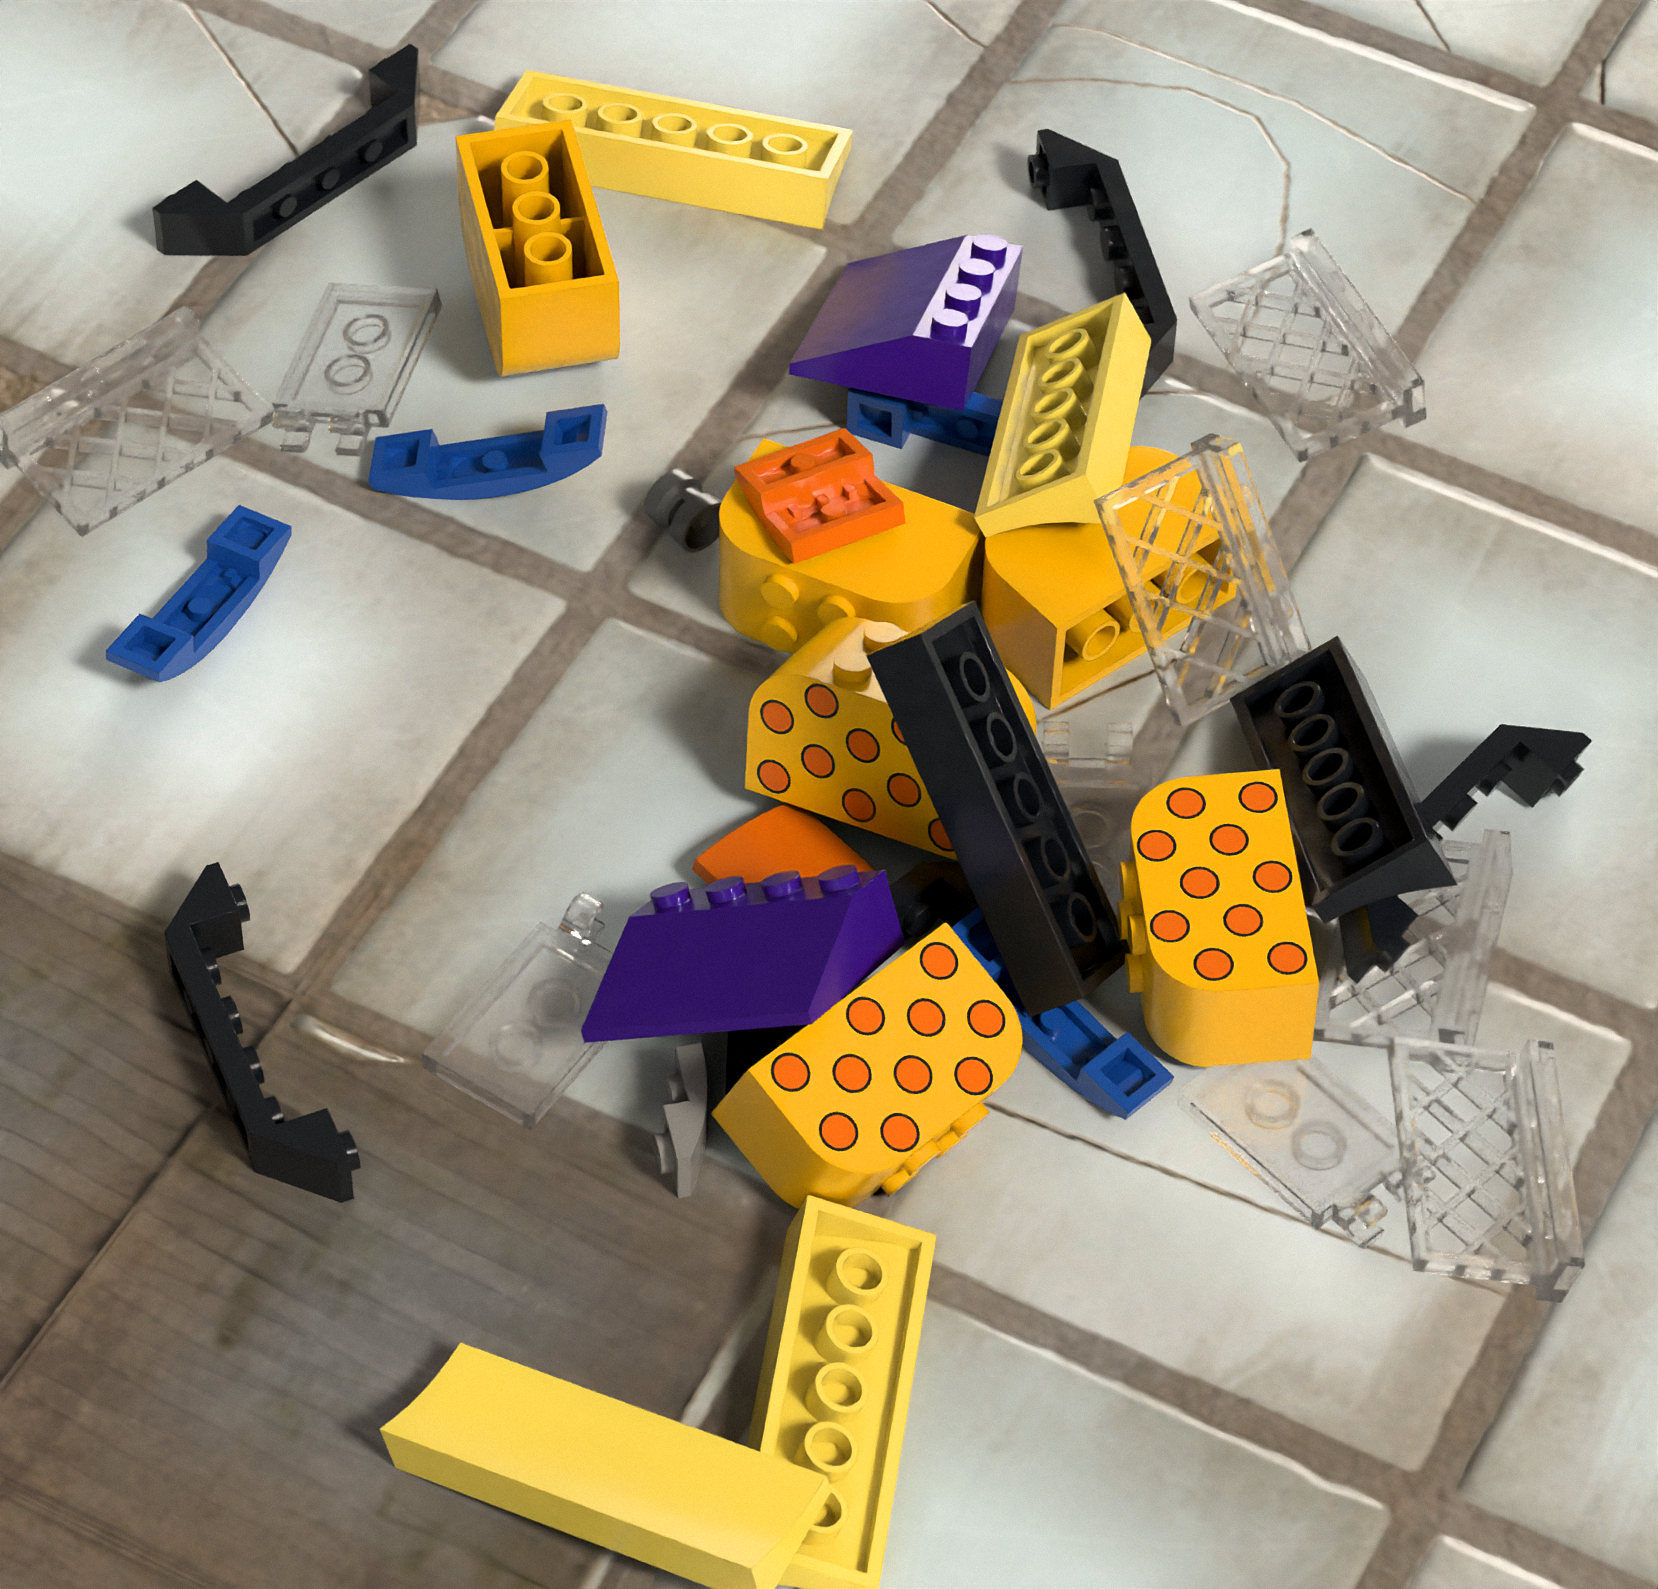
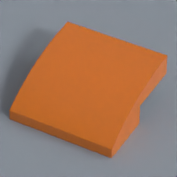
M846 428L734 467L735 478L753 511L774 542L793 564L906 524L903 502L875 476L872 453Z
M789 803L775 807L730 832L696 858L692 870L708 885L717 880L733 876L743 877L745 884L762 882L765 878L784 871H798L801 878L815 877L828 869L842 865H855L858 872L874 871L875 869L809 810Z

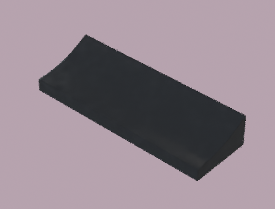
M975 600L953 608L926 625L866 655L1028 1017L1085 998L1125 964V954H1130V949L1126 939L1120 940L1116 915Z
M1338 635L1230 698L1258 771L1280 770L1298 872L1311 905L1324 924L1349 911L1384 898L1413 891L1458 885L1368 681Z

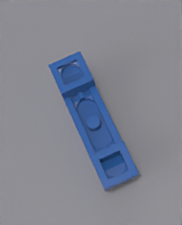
M849 388L846 429L852 435L899 449L903 448L909 435L914 434L989 457L1003 402L973 392L964 411H958Z
M604 404L546 412L544 430L445 445L439 444L433 429L376 437L368 481L374 490L413 498L444 500L493 498L537 489L577 473L602 456L608 412Z
M238 505L206 540L207 559L153 618L139 614L106 650V660L157 682L170 680L192 668L228 635L251 606L283 554L292 535L291 526Z
M979 907L951 927L1011 1001L1021 1024L1022 1046L1074 1091L1109 1113L1126 1120L1172 1083L1174 1076L1128 1031L1119 1039H1116L1078 1001L1028 1017Z

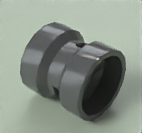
M683 468L673 469L662 475L653 484L644 501V511L659 527L670 528L672 538L685 551L691 553L701 551L710 546L719 537V511L722 501L714 494L703 493L701 483L688 470Z

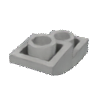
M701 1043L675 1047V1074L665 1076L668 1104L663 1105V1133L653 1134L654 1153L659 1173H671L677 1198L692 1195L705 1155L707 1142V1073Z

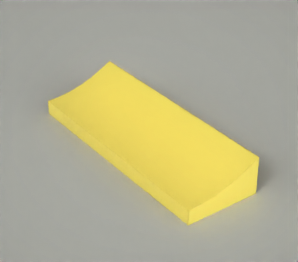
M531 70L525 71L495 116L494 130L571 119L592 187L823 230L837 182L851 151L853 130Z
M1126 293L1107 299L1019 336L974 516L985 537L1007 530L1045 523L1114 524L1152 341Z
M807 1195L787 1229L746 1447L827 1476L831 1489L830 1495L777 1585L805 1589H879L937 1235L811 1195Z
M463 1343L458 1345L449 1360L423 1392L403 1411L379 1429L394 1466L399 1470L713 1589H775L831 1493L827 1476Z

